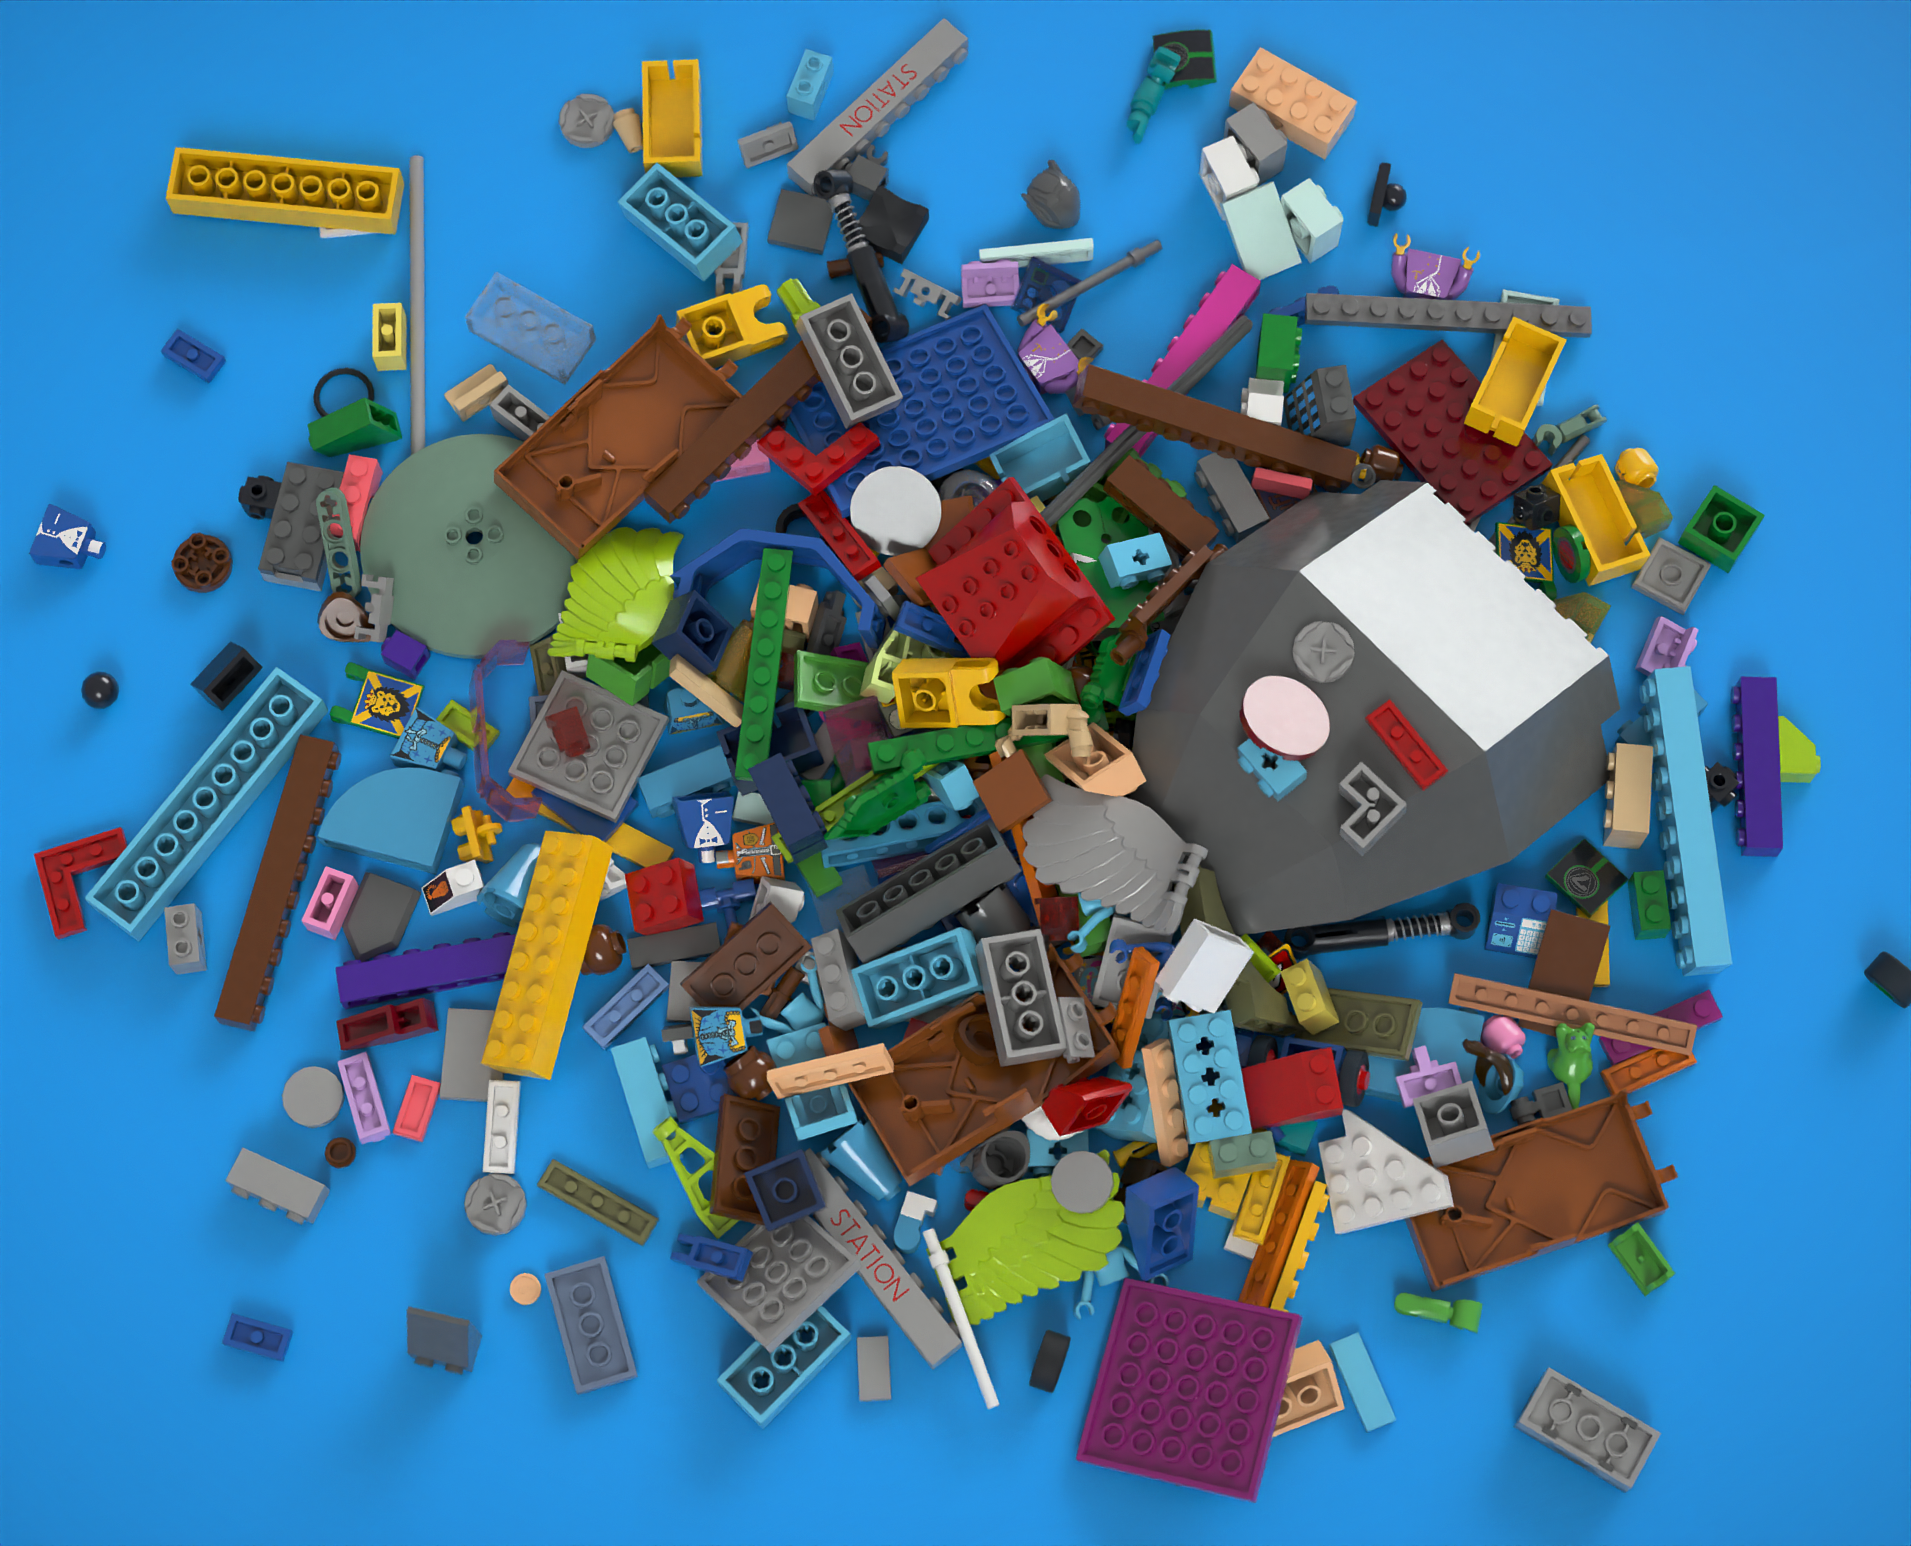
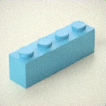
M646 1037L611 1048L648 1168L671 1162L661 1141L652 1133L653 1129L669 1116L673 1119L678 1118L673 1101L667 1102L664 1091L669 1090L664 1072L658 1074L655 1063L660 1062L655 1044L649 1046ZM675 1131L671 1133L666 1139H673L676 1134ZM683 1152L680 1154V1159L684 1158Z

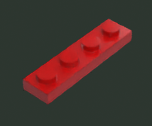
M824 490L816 496L812 494L798 503L802 513L857 582L881 567L877 557L848 520L842 518L836 505Z

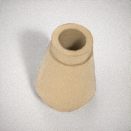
M632 108L615 113L613 115V126L628 152L634 153L642 150L643 138L639 114H636Z

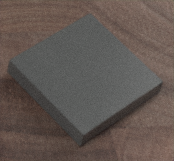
M781 189L768 235V243L823 255L834 216L829 203L826 202V199H821L817 196Z

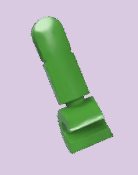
M1400 1293L1396 1296L1394 1303L1395 1310L1402 1315L1446 1324L1447 1320L1450 1319V1326L1460 1330L1466 1329L1477 1334L1483 1305L1472 1300H1457L1453 1302V1307H1450L1451 1302L1428 1297L1422 1298L1421 1296L1409 1293Z

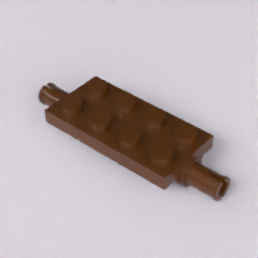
M1216 544L1213 550H1210L1206 545L1197 553L1192 550L1182 560V565L1178 569L1174 568L1165 577L1164 583L1160 587L1157 585L1148 594L1147 600L1143 604L1139 603L1128 615L1129 618L1118 629L1122 634L1115 642L1117 647L1110 652L1112 660L1116 664L1124 666L1137 651H1142L1149 639L1147 627L1194 580H1199L1207 563L1227 551L1228 548L1223 544Z

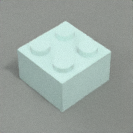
M1308 178L1281 196V204L1294 242L1310 264L1338 246L1343 216L1336 206L1332 207L1327 201L1326 194L1321 186L1315 185Z

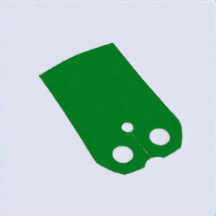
M1111 496L1106 497L1101 502H1093L1088 498L1079 499L1059 519L1058 526L1064 548L1069 555L1071 552L1096 560L1089 563L1077 560L1076 564L1116 619L1106 628H1120L1129 618L1128 615L1139 603L1143 604L1147 600L1146 597L1158 583H1149L1146 579L1138 581L1139 583L1129 589H1122L1121 586L1110 587L1098 558L1101 552L1109 544L1149 535L1148 527L1129 511L1130 518L1125 524H1118L1112 519V510L1117 507H1124ZM1084 510L1088 512L1091 516V523L1086 527L1076 525L1073 520V515L1076 511ZM1103 534L1110 535L1111 542L1108 544L1102 542L1101 536ZM1162 612L1152 623L1164 621V612Z

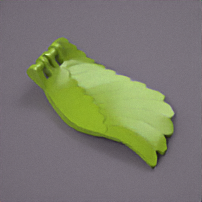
M629 527L616 528L600 539L579 560L576 559L577 563L570 566L571 579L573 581L568 583L567 588L571 598L566 599L564 602V607L567 610L561 612V621L563 623L557 625V633L552 636L553 642L550 643L551 648L547 651V654L556 657H584L585 654L595 655L599 659L614 660L615 657L625 658V661L635 662L638 652L647 648L652 643L669 602L673 600L674 581L670 575L673 574L674 555L684 535L679 532H666L663 534L658 528H646L638 532Z
M1103 1149L1097 1155L1109 1165L1110 1154L1106 1149ZM1113 1173L1114 1187L1105 1205L1092 1213L1084 1214L1069 1211L1058 1203L1052 1192V1175L1006 1184L988 1194L969 1213L950 1237L939 1242L942 1251L946 1250L947 1252L952 1248L955 1251L957 1258L951 1260L948 1264L954 1283L962 1277L966 1279L968 1287L960 1291L957 1288L970 1325H979L981 1319L990 1320L994 1318L995 1312H1002L1007 1309L1006 1303L1018 1304L1022 1303L1023 1296H1037L1039 1288L1051 1290L1059 1287V1281H1078L1083 1271H1100L1108 1265L1106 1254L1115 1250L1123 1239L1118 1226L1124 1220L1125 1207L1122 1202L1113 1200L1119 1189L1120 1178L1118 1173ZM927 1248V1254L928 1256H930L931 1254L929 1252V1249ZM934 1269V1272H935L936 1277H937V1279H938L939 1285H940V1287H942V1284H941V1281H940V1279H939L938 1273H937L936 1269ZM945 1298V1300H946V1302H947V1305H948V1307H949V1310H950L951 1318H952L953 1322L955 1323V1325L957 1326V1324H956V1322H955V1319H954V1316H953V1314H952L951 1308H950V1306H949L948 1300H947V1298Z

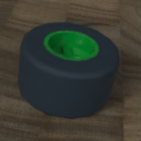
M1884 951L1881 952L1867 967L1864 974L1872 984L1893 1002L1903 1008H1907L1911 1004V970L1891 954Z

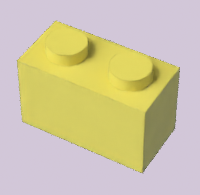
M402 303L373 304L372 357L378 371L406 370L407 317Z
M1305 959L1281 971L1297 1019L1305 1029L1314 1035L1340 1022L1323 975L1310 960Z

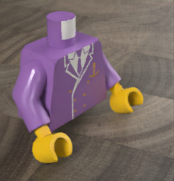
M1396 233L1393 236L1392 241L1396 251L1393 252L1391 276L1397 290L1403 293V298L1456 300L1467 289L1473 273L1472 264L1477 262L1481 255L1479 250L1476 259L1469 260L1466 256L1469 249L1467 247L1462 254L1464 264H1461L1462 259L1408 248L1411 242L1408 234L1406 235V243L1401 246L1396 241L1398 234Z
M1044 303L1037 309V316L1039 318H1035L1026 330L1017 349V357L1039 394L1047 392L1049 394H1064L1067 390L1077 385L1079 374L1094 359L1083 357L1078 360L1051 324L1046 325L1047 321L1055 320L1058 313L1056 310H1053L1046 317L1045 310L1049 307V304Z

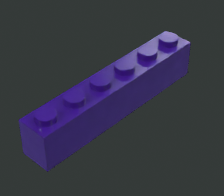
M1741 676L1737 684L1731 688V703L1736 704V714L1732 716V732H1737V743L1733 744V760L1738 761V771H1735L1734 774L1739 782L1736 788L1739 789V800L1736 799L1735 817H1740V828L1736 830V845L1741 846V856L1777 857L1783 849L1777 677Z
M500 932L494 934L491 939L468 938L463 940V944L453 946L449 943L434 945L433 949L426 951L409 949L404 951L403 955L391 957L389 954H382L373 957L372 961L362 963L360 960L346 961L343 963V966L335 967L340 1003L346 1010L504 980L516 934L511 935L509 932Z

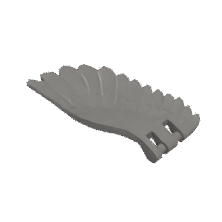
M1048 774L1044 775L1041 780L1052 801L1033 813L1034 818L1027 821L1022 827L1023 838L1028 843V846L1024 849L1023 856L1028 864L1037 868L1035 878L1045 885L1059 884L1063 894L1074 895L1081 892L1083 900L1093 901L1101 899L1102 907L1110 908L1116 906L1115 911L1118 914L1126 915L1131 913V920L1136 922L1142 921L1145 928L1154 927L1156 931L1166 928L1165 932L1168 935L1175 933L1182 920L1184 907L1188 900L1186 898L1189 888H1193L1200 872L1198 869L1202 859L1205 860L1208 850L1194 843L1186 844L1156 812L1138 801L1122 796L1115 797L1084 791L1083 789L1062 783ZM1185 855L1189 856L1187 863L1182 864ZM1173 883L1177 884L1175 891L1170 892Z

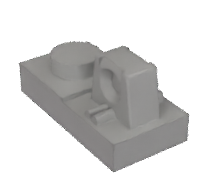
M790 121L786 123L779 122V124L766 127L764 131L762 130L737 140L746 168L799 149Z

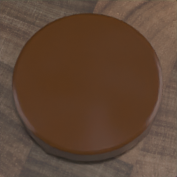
M194 533L178 547L171 566L178 581L186 589L205 593L218 589L228 580L232 572L233 560L227 546L221 540L210 535Z

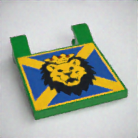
M1497 522L1495 524L1496 554L1505 562L1507 560L1511 561L1526 576L1524 581L1541 583L1540 590L1550 600H1555L1557 590L1554 584L1552 528L1542 527L1539 530L1532 531L1523 525Z
M349 662L345 668L346 677L355 681H363L353 712L335 705L330 711L331 720L336 723L356 726L399 739L415 708L419 706L425 686L369 670Z

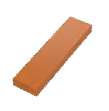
M1136 947L1133 950L1117 1008L1118 1015L1114 1019L1110 1034L1121 1054V1057L1115 1060V1062L1122 1069L1132 1067L1160 962L1144 947Z

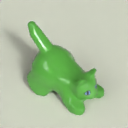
M1565 1023L1557 1025L1555 1031L1558 1048L1550 1049L1547 1054L1549 1069L1553 1071L1557 1080L1567 1084L1568 1098L1572 1109L1579 1108L1581 1083L1592 1073L1593 1061L1590 1047L1594 1033V1025L1592 1023H1586L1577 1029L1569 1028Z

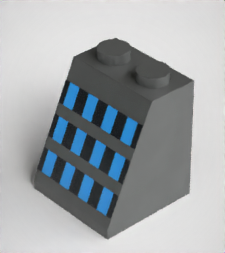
M1346 365L1316 369L1284 397L1283 405L1288 429L1341 447L1350 446L1356 414Z

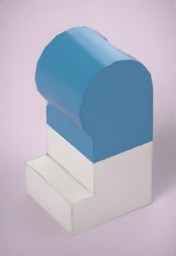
M907 1191L893 1235L895 1247L899 1252L911 1254L918 1250L921 1242L920 1230L925 1215L934 1217L937 1209V1200Z

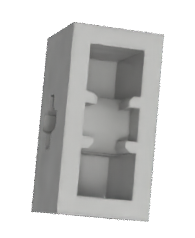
M195 903L165 907L169 966L177 975L206 971L201 911Z

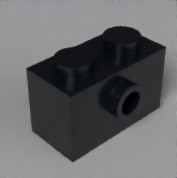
M230 641L190 685L209 704L223 711L263 667L243 647Z

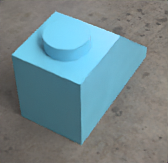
M956 760L939 763V765L922 775L942 803L955 811L969 807L973 800L980 796L965 764Z

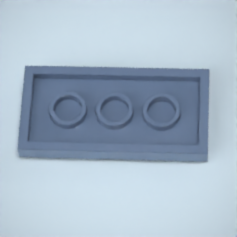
M605 1256L544 1274L577 1395L638 1377Z

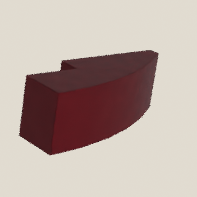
M425 998L416 999L397 1006L388 1004L336 1021L340 1046L343 1051L392 1043L438 1031L434 1002Z

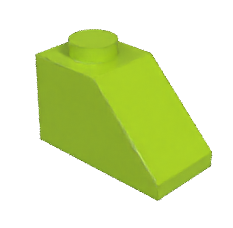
M1778 716L1781 782L1811 783L1821 768V758L1819 755H1816V745L1785 716Z

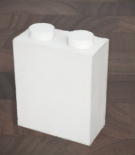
M1194 919L1155 981L1164 990L1162 994L1174 1003L1183 1001L1190 1008L1201 1012L1203 1009L1215 1013L1254 952L1239 936Z

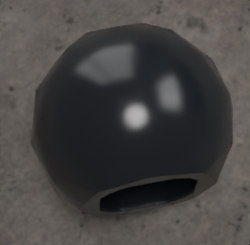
M106 672L92 673L83 681L81 688L82 698L93 708H107L118 698V683L112 675Z

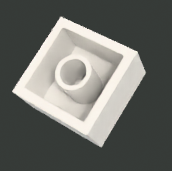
M1234 136L1202 148L1199 175L1223 221L1225 218L1219 203L1255 189L1259 183L1256 170L1253 167L1250 168L1246 161L1247 154L1243 145H1238Z

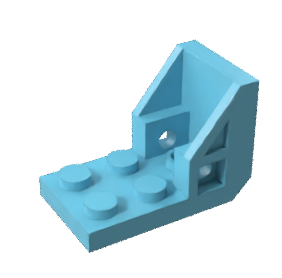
M825 1022L766 1040L771 1057L777 1068L826 1057L818 1029L826 1026ZM845 1084L784 1098L798 1141L858 1123Z

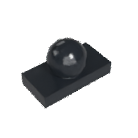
M1382 162L1379 165L1367 221L1368 225L1378 227L1382 206L1388 211H1397L1407 201L1406 191L1401 185L1397 183H1389L1387 185L1391 168L1389 163Z

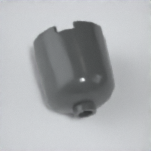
M1006 883L997 885L984 897L972 900L963 906L960 910L961 912L954 914L964 929L972 930L976 944L979 943L981 938L1030 931L1031 921Z

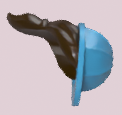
M1465 1039L1462 1042L1465 1051L1477 1056L1475 1073L1479 1081L1478 1093L1481 1107L1487 1113L1498 1114L1507 1107L1510 1101L1518 1097V1094L1524 1087V1073L1508 1054H1501L1491 1050L1478 1041H1468Z

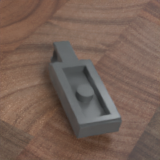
M838 590L826 592L823 602L820 603L806 652L831 656V651L839 647L847 618L843 617L844 612L842 611L846 597L844 593Z

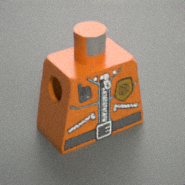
M771 823L734 833L732 835L733 849L716 851L717 869L735 867L737 881L753 878L755 884H760L762 876L785 881L783 855L771 838L779 832L776 824Z

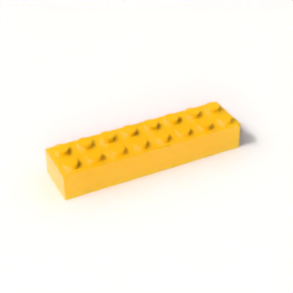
M175 147L166 200L174 214L331 229H349L396 235L404 181L399 168Z
M545 830L481 1061L482 1064L501 1073L551 1080L614 848L592 835Z

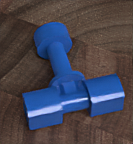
M753 878L733 882V888L716 891L715 887L699 890L702 912L717 909L718 913H724L728 931L731 921L738 923L736 910L741 908L740 903L755 900L757 891Z

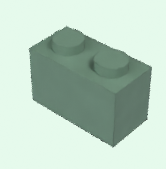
M1271 1131L1213 1140L1208 1145L1213 1179L1274 1169L1277 1163Z

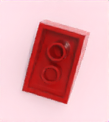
M1331 1047L1301 1052L1241 1069L1252 1131L1342 1115L1344 1107Z

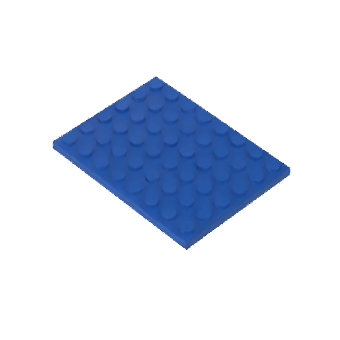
M986 304L879 348L903 395V399L897 407L861 422L879 437L880 445L826 488L842 518L850 516L851 499L859 483L867 475L878 469L888 466L907 467L918 471L929 481H932L987 458L990 454L1028 432L1054 420L1050 410ZM820 382L812 388V392L803 402L798 401L792 407V411L788 416L803 446L815 456L854 427L845 428L824 383Z

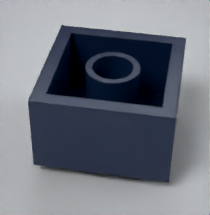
M692 590L670 600L652 644L669 660L676 654H679L706 675L716 671L734 627L696 590Z
M803 1149L744 1173L768 1232L775 1231L828 1208Z

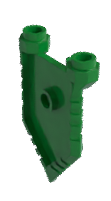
M1150 625L1147 627V635L1153 633ZM1121 632L1116 633V635L1113 634L1101 642L1098 651L1099 656L1096 657V665H1094L1093 673L1090 676L1091 681L1084 685L1079 696L1081 704L1086 708L1096 709L1103 700L1118 706L1120 705L1138 653L1137 651L1124 666L1118 665L1112 660L1110 652L1117 647L1115 642L1122 634Z
M917 748L915 750L909 749L902 753L900 760L901 769L899 771L884 773L861 787L860 794L849 797L843 804L845 808L844 814L824 835V839L834 840L870 836L881 827L906 814L907 811L913 810L927 802L928 797L932 795L930 788L924 780L914 781L913 775L922 771L923 766L927 764L922 752Z

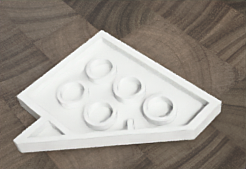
M1345 1109L1342 1112L1346 1136L1318 1143L1328 1195H1330L1329 1202L1334 1229L1337 1234H1344L1454 1206L1446 1174L1350 1110Z

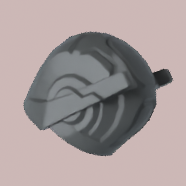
M1049 160V168L1043 170L1042 173H1039L1027 187V194L1022 193L1021 197L1043 226L1053 229L1070 228L1076 225L1080 219L1079 191L1075 184L1061 172L1056 162Z
M1019 1131L998 1132L975 1146L962 1159L960 1166H968L972 1172V1177L988 1190H996L1006 1184L1017 1182L1023 1177L1028 1168L1030 1160L1028 1139Z

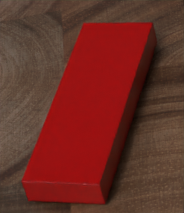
M1390 699L1365 717V721L1422 791H1425L1448 773L1447 768Z

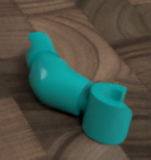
M1159 47L1154 53L1147 68V73L1152 76L1145 77L1136 90L1130 104L1132 110L1126 124L1134 132L1132 138L1135 144L1142 141L1149 119L1155 114L1166 88L1163 83L1168 84L1181 59L1178 54L1164 47Z

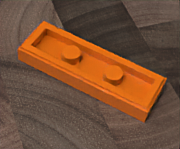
M1652 1048L1601 1071L1600 1075L1611 1096L1623 1089H1626L1627 1094H1630L1696 1064L1697 1060L1693 1053L1686 1055Z

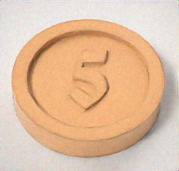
M523 1273L512 1280L510 1294L518 1304L530 1305L540 1297L541 1284L534 1275Z

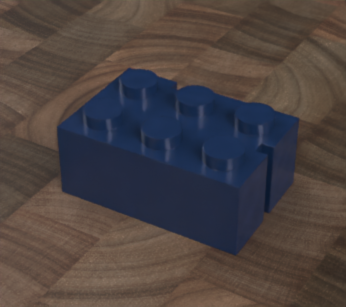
M794 701L775 708L782 726L777 728L773 720L769 758L781 753L785 762L791 759L798 774L825 764L805 709L794 707ZM740 724L737 728L730 726L716 733L724 755L727 758L726 761L734 783L741 795L744 796L758 789L754 781L735 779L741 730Z
M778 753L749 768L748 771L795 864L828 848L824 839V835L827 833L825 825L818 811H815L812 800L802 784L791 759L785 762L782 754Z

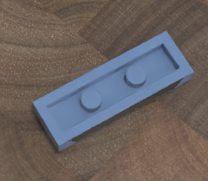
M647 964L582 1026L583 1030L605 1050L669 989V984Z

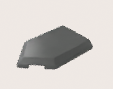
M365 873L342 925L356 960H360L361 963L367 962L370 958L398 948L421 896V892L381 876Z

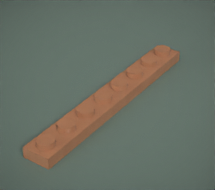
M1454 973L1448 999L1449 1004L1556 1027L1561 1023H1565L1569 1028L1577 1029L1586 1023H1592L1594 1025L1593 1035L1691 1055L1697 1030L1696 1024L1459 973Z

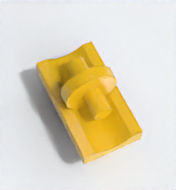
M469 805L461 808L462 815L451 820L455 835L460 837L467 835L469 841L458 846L459 859L464 862L478 860L485 864L494 861L491 846L497 844L495 836L503 831L502 825L500 823H492L491 815H483V811L472 810V807Z

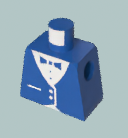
M48 504L29 554L35 563L39 565L82 569L87 556L98 559L103 558L106 551V543L95 540L96 531L91 523L59 507Z
M728 791L672 797V804L682 842L687 848H697L699 863L715 862V846L726 845L730 842L734 798Z

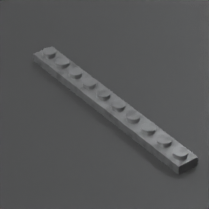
M1307 293L1305 296V324L1505 334L1514 316L1560 337L1589 338L1592 334L1591 307Z

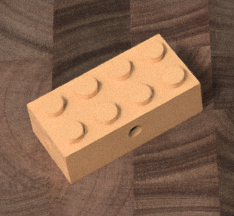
M1261 47L1232 87L1229 106L1238 111L1254 102L1259 109L1266 111L1270 118V123L1276 130H1281L1287 139L1324 160L1354 118L1357 101Z

